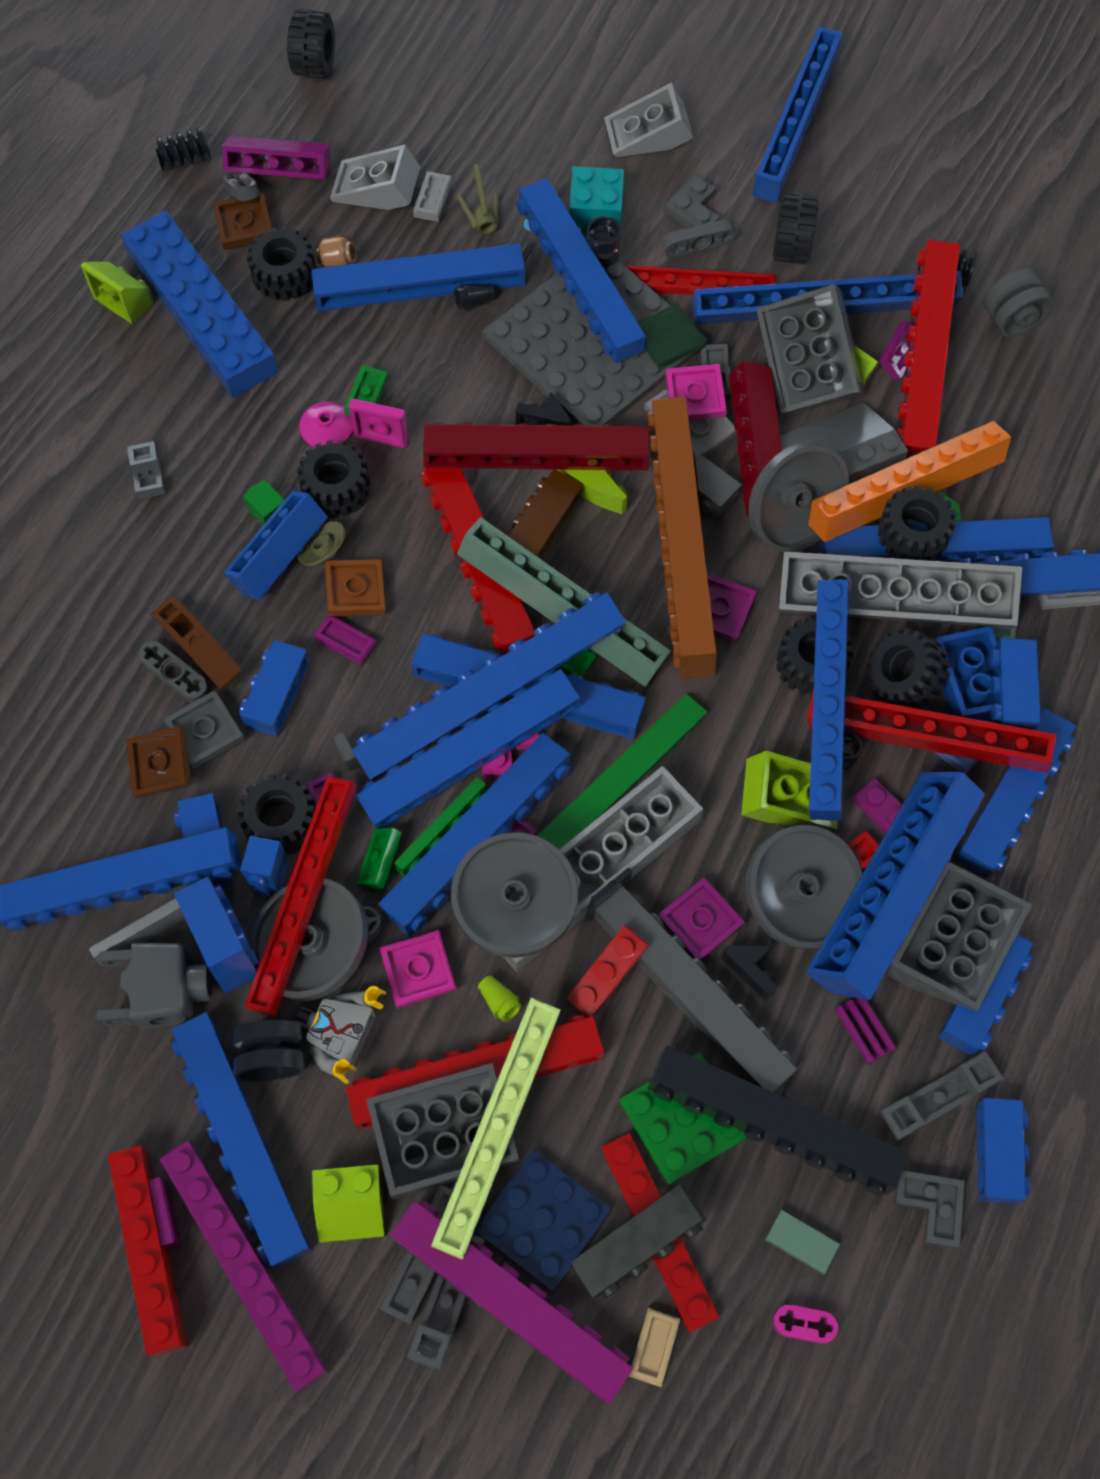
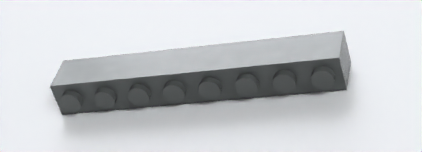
M621 887L595 910L594 918L613 938L623 925H627L650 946L637 961V964L748 1082L775 1093L796 1072L794 1059L784 1049L779 1051L771 1042L773 1038L769 1032L762 1026L757 1028L749 1019L751 1016L747 1009L740 1003L735 1004L727 996L729 993L726 987L718 980L713 981L705 973L707 969L704 964L696 957L691 958L684 951L685 945L674 934L670 936L662 928L664 926L662 920L653 912L649 914L641 906L643 902L633 890L628 892L624 887Z

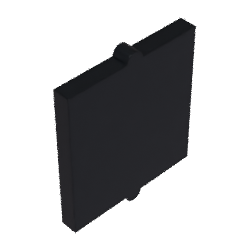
M629 867L591 897L585 916L589 922L595 917V910L621 887L627 890L633 873Z

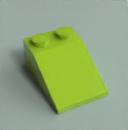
M767 750L746 759L742 816L767 823L793 826L812 825L827 830L837 829L838 821L811 820L810 818L811 763Z

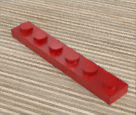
M630 1133L601 1147L604 1158L633 1217L661 1198ZM682 1239L673 1244L676 1248L675 1251L662 1260H659L657 1256L653 1260L688 1333L718 1319L719 1316Z

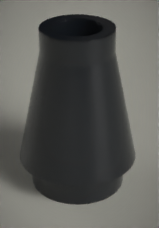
M491 283L460 284L459 287L454 289V298L459 309L469 310L488 300H493L495 298V291Z

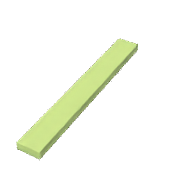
M534 998L530 999L431 1247L461 1260L463 1259L561 1011L560 1009Z

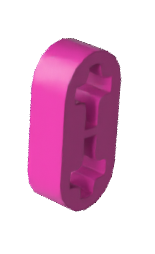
M784 1305L777 1309L772 1318L775 1331L786 1338L825 1344L832 1341L838 1332L836 1319L825 1311L795 1305ZM787 1311L792 1312L793 1319L803 1321L802 1326L795 1325L790 1328V1331L785 1330V1324L781 1323L779 1318L786 1316ZM821 1318H824L825 1325L830 1326L831 1330L824 1333L823 1338L819 1337L818 1330L807 1328L808 1322L818 1323Z

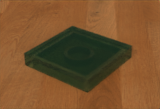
M678 302L637 322L646 336L644 349L659 370L705 347L706 341Z

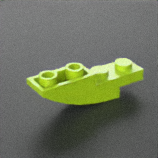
M557 470L583 483L580 492L581 497L607 510L620 514L626 512L627 492L622 485H617L613 481L609 470Z

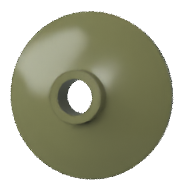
M339 522L322 524L321 529L309 539L303 551L297 555L299 562L305 566H313L331 559L345 539L346 530L344 526Z

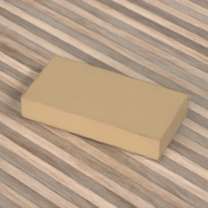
M648 1308L631 1366L634 1369L628 1377L662 1387L680 1322L679 1318Z

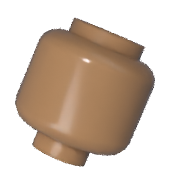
M346 236L325 237L321 240L319 248L316 249V259L323 267L355 263L357 259L356 247Z

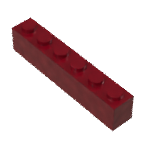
M743 360L729 374V385L735 420L734 429L738 444L737 453L741 469L740 477L744 493L743 502L745 504L746 516H749V500L753 486L764 467L782 451L771 367Z

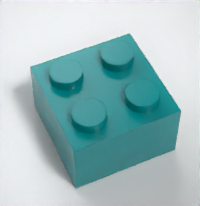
M573 166L569 214L577 227L587 229L589 222L600 216L613 218L621 227L624 169Z

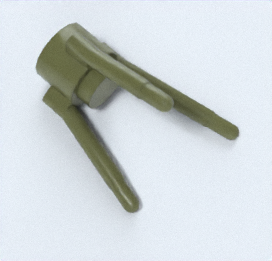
M475 164L473 168L481 207L476 210V214L473 216L461 195H457V200L469 218L472 229L478 230L481 234H490L500 226L498 193L494 194L492 210L487 206L479 167Z

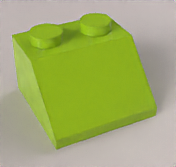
M109 261L83 262L80 265L93 298L132 325L154 304L149 286L140 279L137 281L131 277L123 267L118 268Z
M379 1165L312 1170L313 1206L319 1243L385 1237L382 1170Z

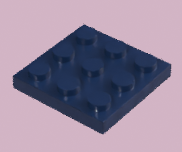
M532 1150L476 1226L474 1232L551 1292H554L573 1266L571 1262L580 1256L612 1209L535 1150Z

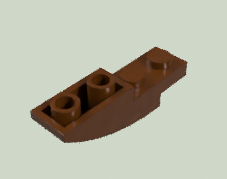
M173 595L150 613L221 691L244 673L222 646Z

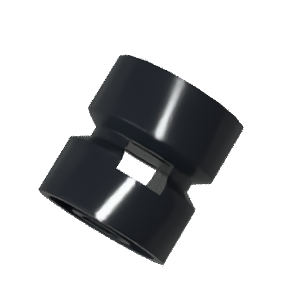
M600 216L589 222L586 241L603 268L612 266L619 258L621 227L613 218Z

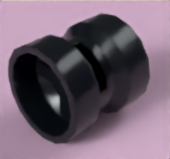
M849 731L844 733V754L848 756H844L843 770L855 765L863 746L859 736Z

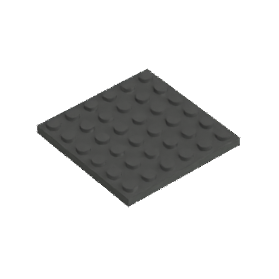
M619 260L612 266L604 268L646 336L644 352L615 364L612 357L605 354L599 336L592 333L586 315L580 313L576 298L573 294L570 295L567 292L561 274L552 276L482 330V337L546 397L552 392L568 417L574 423L584 426L610 425L666 379V369L680 368L700 352L701 345H707L708 339Z

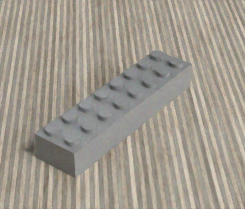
M784 551L779 610L786 613L816 615L818 580H848V617L1015 628L1018 625L1022 567Z
M663 766L559 849L573 868L578 888L576 912L566 932L586 916L591 897L611 880L615 879L628 867L633 871L631 876L633 878L701 821L703 808ZM542 952L526 957L503 958L518 973Z

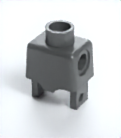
M132 943L130 950L99 952V961L106 969L127 968L121 973L120 988L128 994L130 1008L97 1010V1020L104 1027L136 1025L142 1031L178 1026L193 1018V1002L211 1001L213 976L207 964H193V958L182 944Z

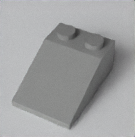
M672 82L604 117L615 157L671 150L693 139L684 102Z
M406 145L342 160L330 199L332 202L385 210L408 206L411 202L420 165Z

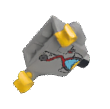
M371 986L366 991L334 995L331 1000L323 999L317 1012L301 1007L295 1019V1022L300 1023L303 1028L309 1030L306 1042L310 1046V1055L319 1068L337 1077L344 1084L349 1083V1080L345 1078L346 1072L357 1070L355 1064L376 1017L373 1008L369 1006L379 1010L384 1006L377 1001V998L382 994L386 995V991L376 986Z

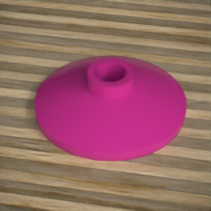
M335 402L317 403L308 408L300 419L299 428L301 436L307 444L314 448L316 444L321 443V445L327 444L326 441L332 440L333 443H337L338 440L345 443L353 433L351 417L345 415L343 405Z

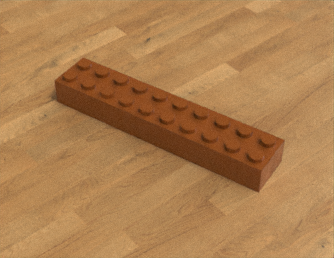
M686 396L652 400L653 411H647L649 443H651V462L654 471V489L656 491L657 516H659V536L662 544V563L665 572V590L667 591L668 617H670V637L673 644L674 670L680 669L681 679L715 676L716 646Z

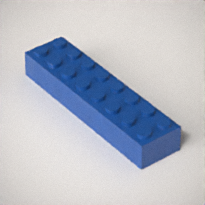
M166 210L120 234L129 258L232 398L278 373L272 351Z
M963 772L920 773L806 971L812 979L829 993L870 1000L877 991L881 979L892 964L895 954L906 939L908 931L917 915L922 911L923 904L931 890L936 886L937 879L945 865L949 862L951 854L965 834V829L973 815L977 812L979 804L985 795Z

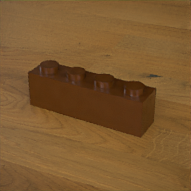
M553 469L548 478L542 477L536 489L538 493L536 496L530 495L524 507L526 511L524 514L519 513L516 516L512 525V532H506L505 535L541 559L577 503L583 483Z

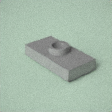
M426 172L413 210L414 217L439 222L452 184V176Z

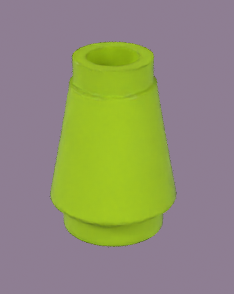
M492 975L485 977L479 983L478 989L481 991L496 1019L507 1022L519 1013L522 1005L519 1003V997Z

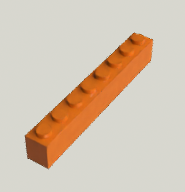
M995 421L982 425L812 500L808 525L824 542L830 541L881 518L886 502L889 498H892L896 491L902 493L903 488L909 486L912 490L916 485L922 486L924 490H927L928 487L933 488V493H936L1005 462L1011 436Z

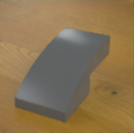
M728 344L701 345V366L720 364L724 395H731Z
M155 442L128 446L129 465L133 473L137 499L141 500L164 495V483Z

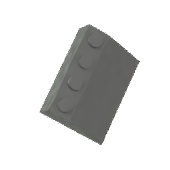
M829 285L756 308L768 364L771 367L773 386L780 414L834 404L865 395L842 291L837 285Z
M864 402L780 435L782 450L800 442L813 441L822 443L836 451L846 464L849 484L905 460L908 453L896 430Z
M948 862L937 879L936 886L931 890L923 904L922 911L917 915L909 929L906 939L900 945L886 975L916 991L977 1012L1033 904Z
M493 1063L366 1099L390 1197L393 1200L458 1180L497 1083ZM512 1135L498 1169L519 1163Z

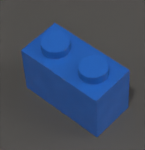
M250 836L240 871L253 893L260 896H270L271 893L275 894L281 890L289 860L280 841Z

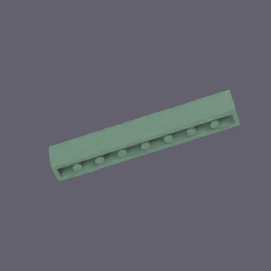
M481 517L464 535L457 555L555 624L560 621L559 615L570 608H574L577 611L586 605L584 600L591 596L587 591ZM624 618L626 626L590 648L646 687L671 650Z

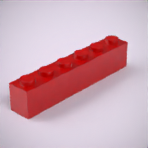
M138 1145L108 1154L146 1356L159 1357L188 1348L169 1249L161 1245L149 1180L154 1179L149 1151Z

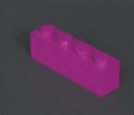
M229 136L222 145L223 171L325 179L330 171V144Z

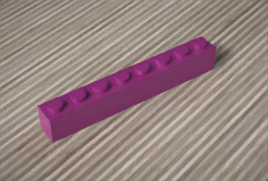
M186 1141L159 1160L292 1388L295 1392L302 1393L330 1372L267 1266L261 1260L257 1249L199 1151L191 1142Z
M414 1201L391 1232L390 1238L606 1404H611L634 1369L627 1364L630 1358L615 1346L611 1350L603 1346L599 1342L602 1336L589 1326L585 1325L581 1329L573 1323L572 1320L575 1316L560 1304L556 1308L545 1301L547 1294L532 1283L529 1287H526L517 1279L520 1274L505 1262L501 1267L490 1259L493 1253L479 1242L474 1246L470 1243L468 1244L462 1260L431 1247L441 1222L437 1219L439 1212L425 1201L421 1205Z

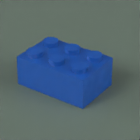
M988 626L935 637L934 640L942 645L941 648L946 650L948 654L945 659L950 661V667L946 669V672L950 673L949 679H944L943 685H945V688L941 691L949 715L995 722L991 718L995 694H991L990 691L994 667H990L989 656L991 649H995L997 641L992 627Z
M207 876L175 892L176 900L204 960L223 992L226 994L253 980L257 972L254 965L258 964L259 961L249 945L247 936L238 922L234 909L220 884L214 886Z

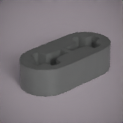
M232 172L224 176L223 180L226 191L235 199L248 201L259 195L256 181L246 173Z

